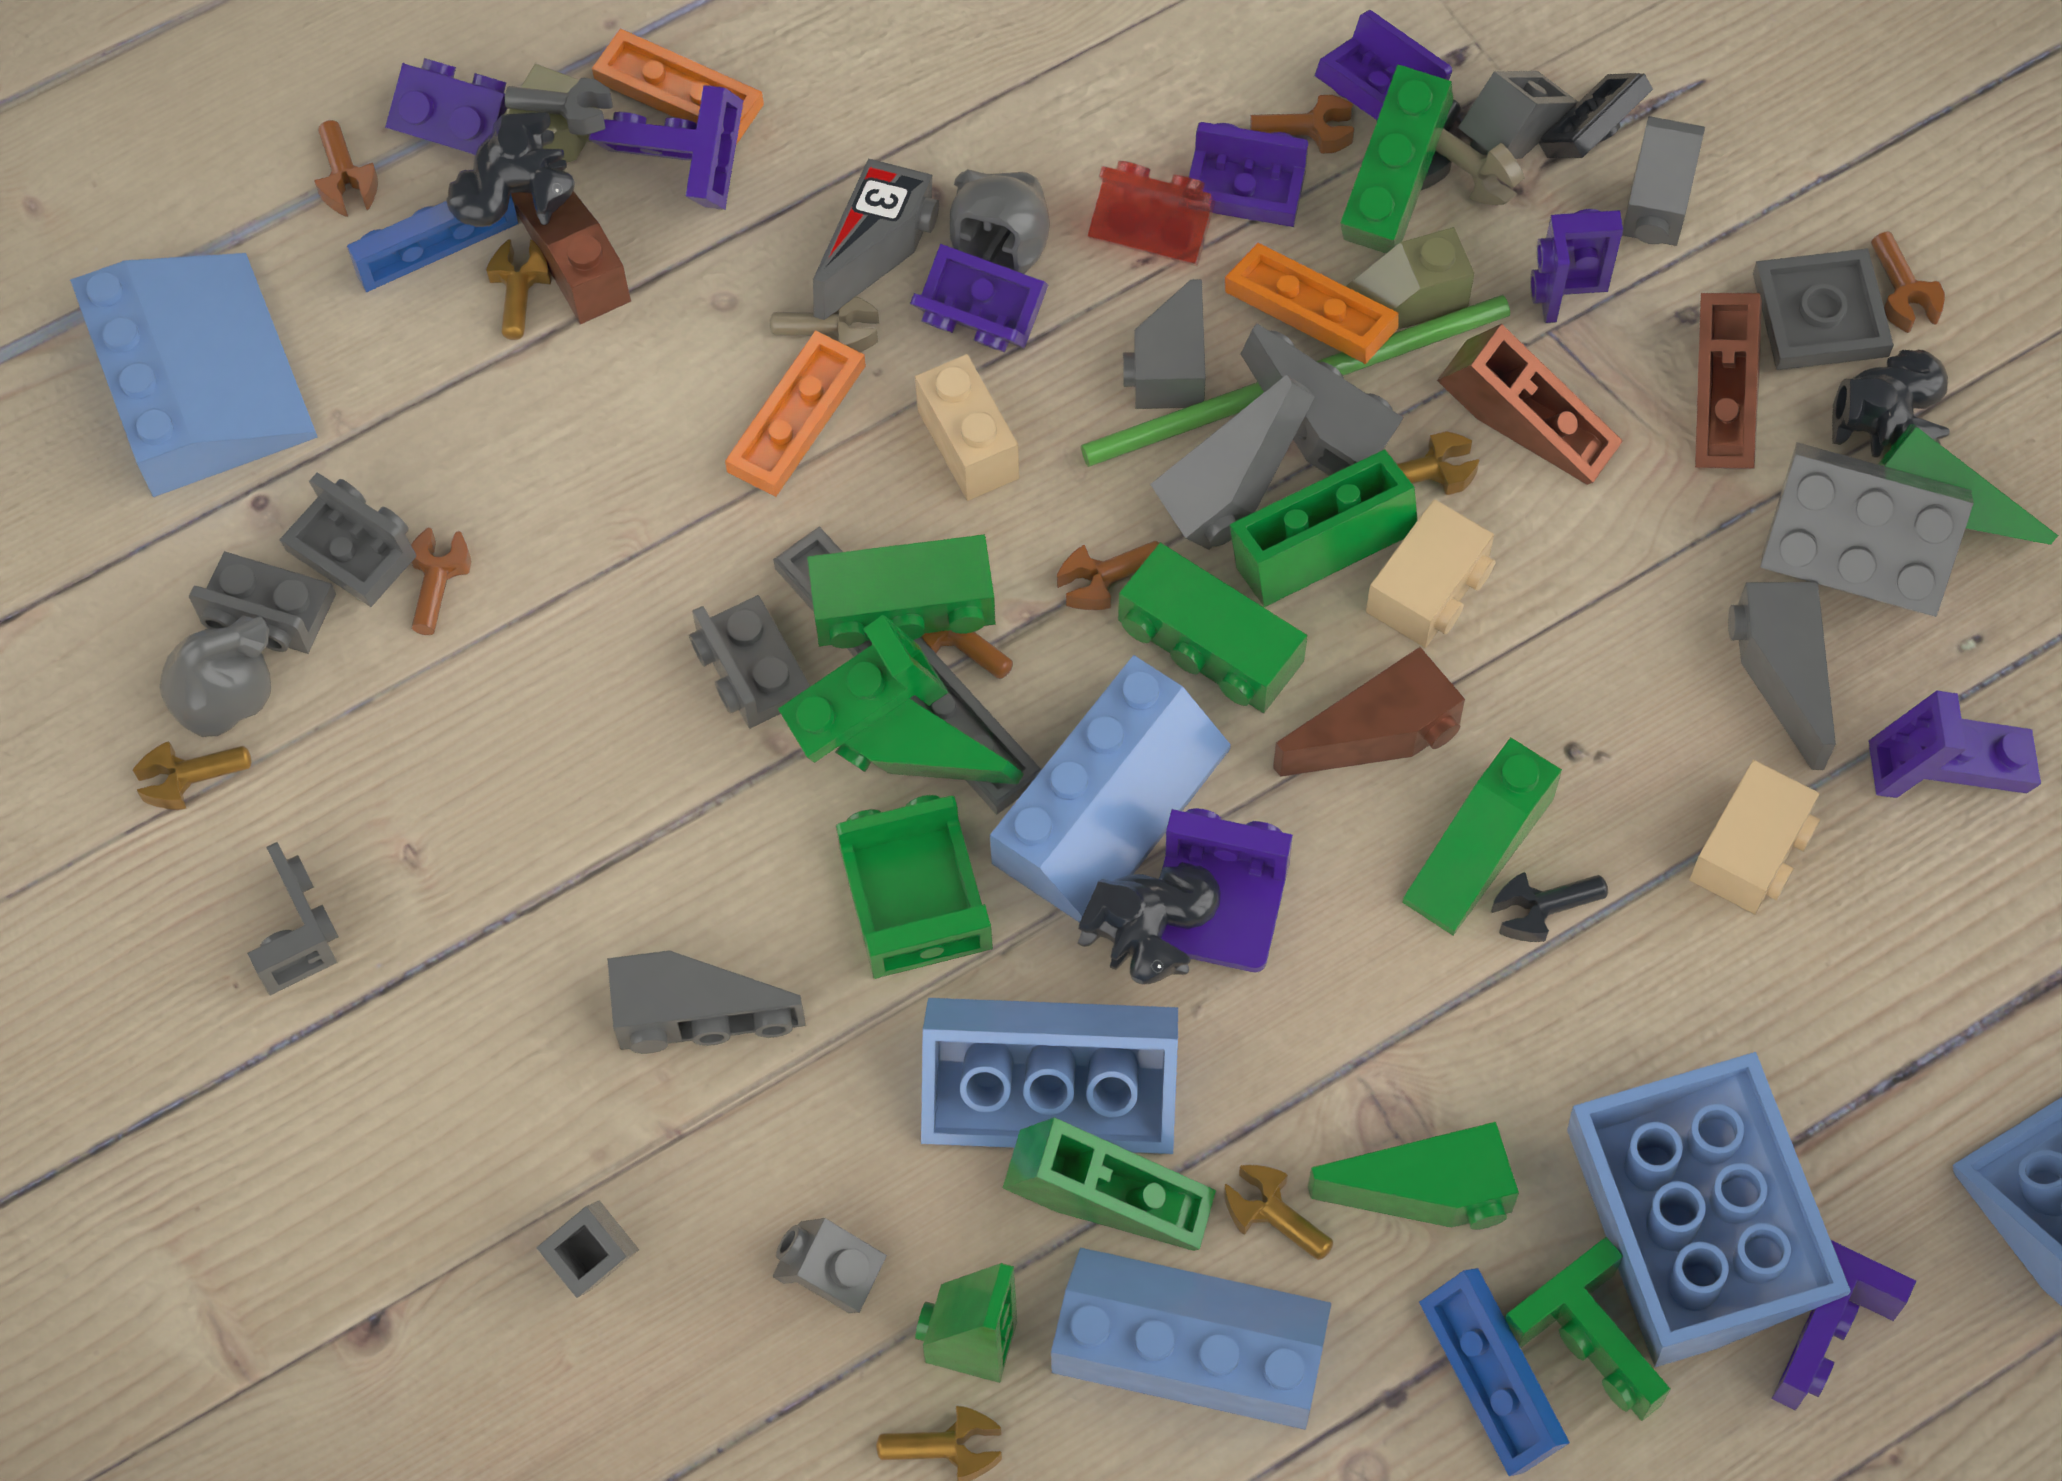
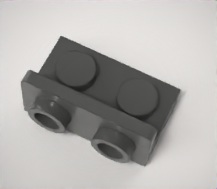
M224 551L207 588L193 586L189 599L200 622L208 629L229 627L242 615L251 618L261 616L269 626L266 648L278 652H286L290 648L309 654L336 596V592L332 583Z
M759 595L712 617H709L704 606L692 610L696 631L689 634V639L693 649L704 667L713 663L721 679L715 681V686L724 706L730 714L739 710L749 729L780 715L779 707L810 687Z

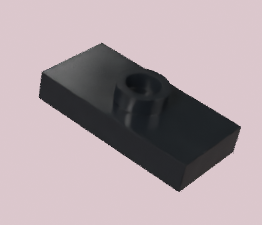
M1645 73L1607 74L1538 142L1546 157L1583 158L1599 142L1613 136L1620 128L1619 122L1653 90Z

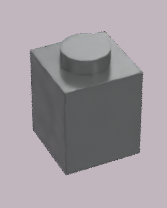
M600 1200L585 1206L536 1247L576 1298L591 1291L639 1251V1248Z

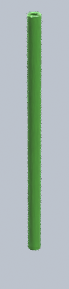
M1500 295L1396 332L1366 364L1343 352L1323 358L1317 362H1325L1332 365L1344 376L1509 317L1510 307L1505 296ZM1258 382L1085 443L1080 446L1082 456L1088 467L1238 414L1264 392Z

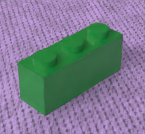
M1397 65L1340 222L1344 240L1383 253H1388L1403 241L1453 103L1452 81Z
M1386 449L1373 454L1231 523L1230 530L1236 569L1263 607H1266L1405 539L1418 521L1415 487Z
M985 534L807 556L819 647L832 645L836 648L848 649L869 641L870 639L863 628L882 615L887 617L912 640L920 638L925 633L951 630L954 633L967 634L976 632L983 628V626L996 625L995 597Z
M1161 542L1119 593L1118 621L1121 622L1129 635L1142 643H1150L1151 641L1170 653L1172 660L1184 671L1194 675L1201 673L1219 685L1223 694L1238 705L1247 706L1249 704L1260 712L1265 713L1304 663L1307 634Z

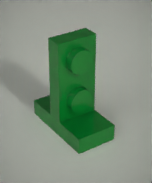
M884 615L863 628L872 642L871 646L778 708L806 757L814 763L914 695L930 706L948 693L920 646Z
M1605 1237L1509 1311L1505 1320L1520 1348L1557 1321L1561 1325L1559 1329L1560 1337L1567 1348L1582 1361L1589 1358L1605 1377L1602 1379V1385L1611 1400L1625 1412L1632 1409L1638 1418L1643 1421L1662 1406L1671 1388L1590 1295L1616 1274L1623 1258L1618 1249Z

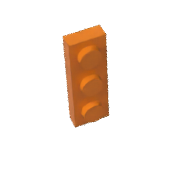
M621 28L592 67L594 79L606 87L672 117L696 123L698 122L703 86L725 87L744 100L737 143L764 105L761 91Z
M1257 243L1225 276V292L1364 364L1375 355L1398 329V312L1260 243Z
M815 330L726 458L727 473L777 497L866 367L865 355Z

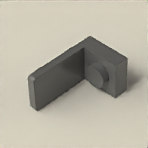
M278 842L266 848L304 926L293 931H278L264 939L259 948L247 953L270 996L338 963L328 942L339 936L323 904L314 909L310 908L304 892L314 888L299 856L296 855L287 860Z

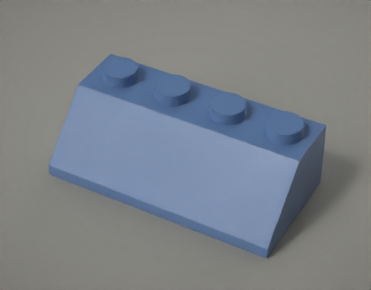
M1133 655L990 834L991 862L994 866L1080 923L1098 881L1102 879L1114 881L1133 875L1166 833L1171 809L1184 810L1229 752L1231 744L1183 686Z
M928 998L922 1039L921 1144L1015 1148L1020 1129L1055 1117L1130 1152L1173 1154L1178 1007Z
M1080 1247L1064 1294L1051 1350V1369L1053 1374L1306 1430L1332 1303Z

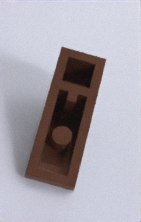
M574 191L568 200L552 213L550 222L547 225H542L539 221L532 194L511 193L515 211L531 239L542 251L549 271L580 325L631 302L624 266L599 222Z
M1701 293L1695 468L1755 469L1762 312L1760 293Z
M1503 324L1467 339L1437 379L1476 419L1586 485L1595 481L1623 442Z
M1418 647L1277 741L1273 768L1282 777L1413 757L1429 745L1432 749H1438L1448 743L1460 730L1465 698L1425 651Z

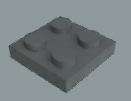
M1868 248L1756 261L1753 278L1757 293L1761 295L1762 314L1776 370L1890 356L1894 344Z

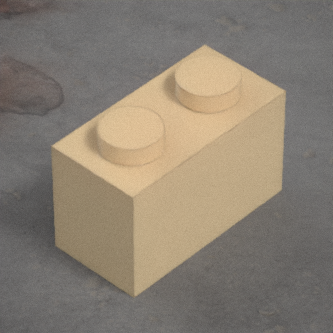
M968 354L916 375L918 413L966 500H972L1018 480V443Z
M1433 499L1370 584L1366 613L1426 648L1438 631L1447 634L1452 629L1464 607L1460 600L1471 587L1478 591L1491 574L1495 565V560L1490 558L1494 534Z
M1753 759L1698 856L1689 881L1755 915L1766 895L1777 901L1794 869L1784 863L1792 847L1804 852L1821 820L1811 815L1820 793Z

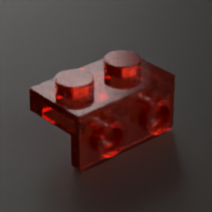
M1118 161L1116 169L1102 166L1099 174L1102 184L1088 237L1096 241L1198 267L1216 202L1210 193L1203 192L1205 183L1175 174L1172 175L1170 183L1149 178L1151 169L1126 161Z

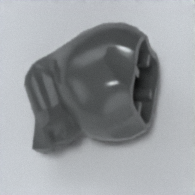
M969 169L961 172L954 182L958 189L950 209V239L953 248L1014 271L1026 273L1040 258L1047 244L1050 228L1049 212L1038 179L1026 172L986 174Z
M242 615L229 627L205 629L189 635L169 654L161 674L160 691L168 710L183 727L201 737L219 736L231 730L240 720L256 715L263 709L271 694V680L269 669L261 653L268 643L269 626L261 616L251 618Z

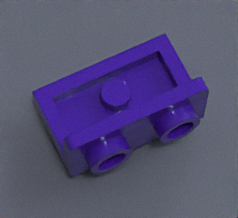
M1367 10L1360 15L1353 37L1319 60L1314 76L1331 87L1338 95L1346 98L1368 115L1378 120L1397 65L1446 80L1450 79L1453 70L1445 61L1372 10Z
M424 58L422 68L402 63L385 128L475 155L481 143L492 133L494 123L508 109L505 106L504 93L507 82L474 73L471 84L454 78L456 67Z
M1199 122L1196 130L1195 152L1184 195V208L1294 227L1306 174L1309 142L1283 132L1265 133L1238 128L1229 123L1212 124Z
M1583 209L1575 213L1550 216L1546 238H1539L1537 241L1538 269L1532 270L1530 277L1533 304H1542L1545 323H1557L1563 295L1608 292L1623 233L1620 210L1599 211L1597 209Z
M940 244L922 294L914 293L910 304L924 312L921 322L953 333L956 324L976 331L973 341L1005 352L1008 343L1025 349L1048 284L1045 281Z

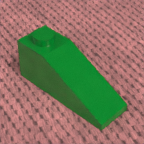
M1910 424L1878 463V465L1972 490L1974 504L1966 529L2051 545L2059 536L1917 426Z
M908 699L840 745L835 751L836 754L864 772L873 763L889 774L1018 784L1024 775L1009 761L911 699Z
M1510 737L1471 790L1403 897L1402 903L1454 936L1554 800L1562 769Z
M1055 1117L1020 1129L1002 1187L1055 1212L1192 1251L1199 1250L1216 1193L1215 1189Z
M1496 1122L1311 1167L1308 1182V1191L1313 1200L1450 1228L1469 1223L1470 1228L1473 1230L1489 1228L1505 1221L1507 1214L1513 1212L1519 1195Z
M999 1263L945 1282L940 1286L935 1304L925 1301L915 1334L916 1340L924 1341L925 1363L1000 1383L1017 1325L1014 1266Z

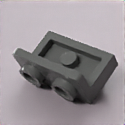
M317 472L309 480V483L318 497L279 540L287 552L372 607L417 556L405 535L409 528L390 509L381 507L379 511H376L365 504L366 500L363 495L347 481L339 479L336 483H333Z

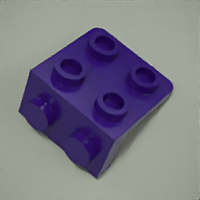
M1193 808L1186 812L1171 809L1166 829V849L1162 869L1164 867L1178 866L1181 862L1190 863L1195 866L1200 865L1209 870L1219 884L1221 896L1220 905L1211 920L1202 926L1191 929L1167 925L1162 939L1186 953L1193 960L1254 973L1262 971L1267 964L1290 865L1293 835L1283 833L1275 825L1266 822L1252 821L1245 825L1222 820L1216 813L1205 809Z

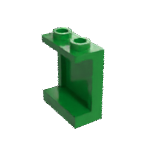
M924 795L911 800L905 807L885 812L875 809L857 812L851 815L847 821L836 825L839 849L873 979L993 949L991 923L986 905H982L959 823L955 796L940 798L937 795Z

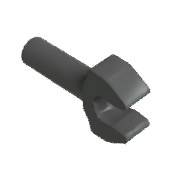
M580 78L578 83L567 93L508 86L505 93L506 108L562 115L567 120L569 132L576 135H587L604 130L605 122L603 112L600 109H611L613 107L610 89L601 82L590 78Z

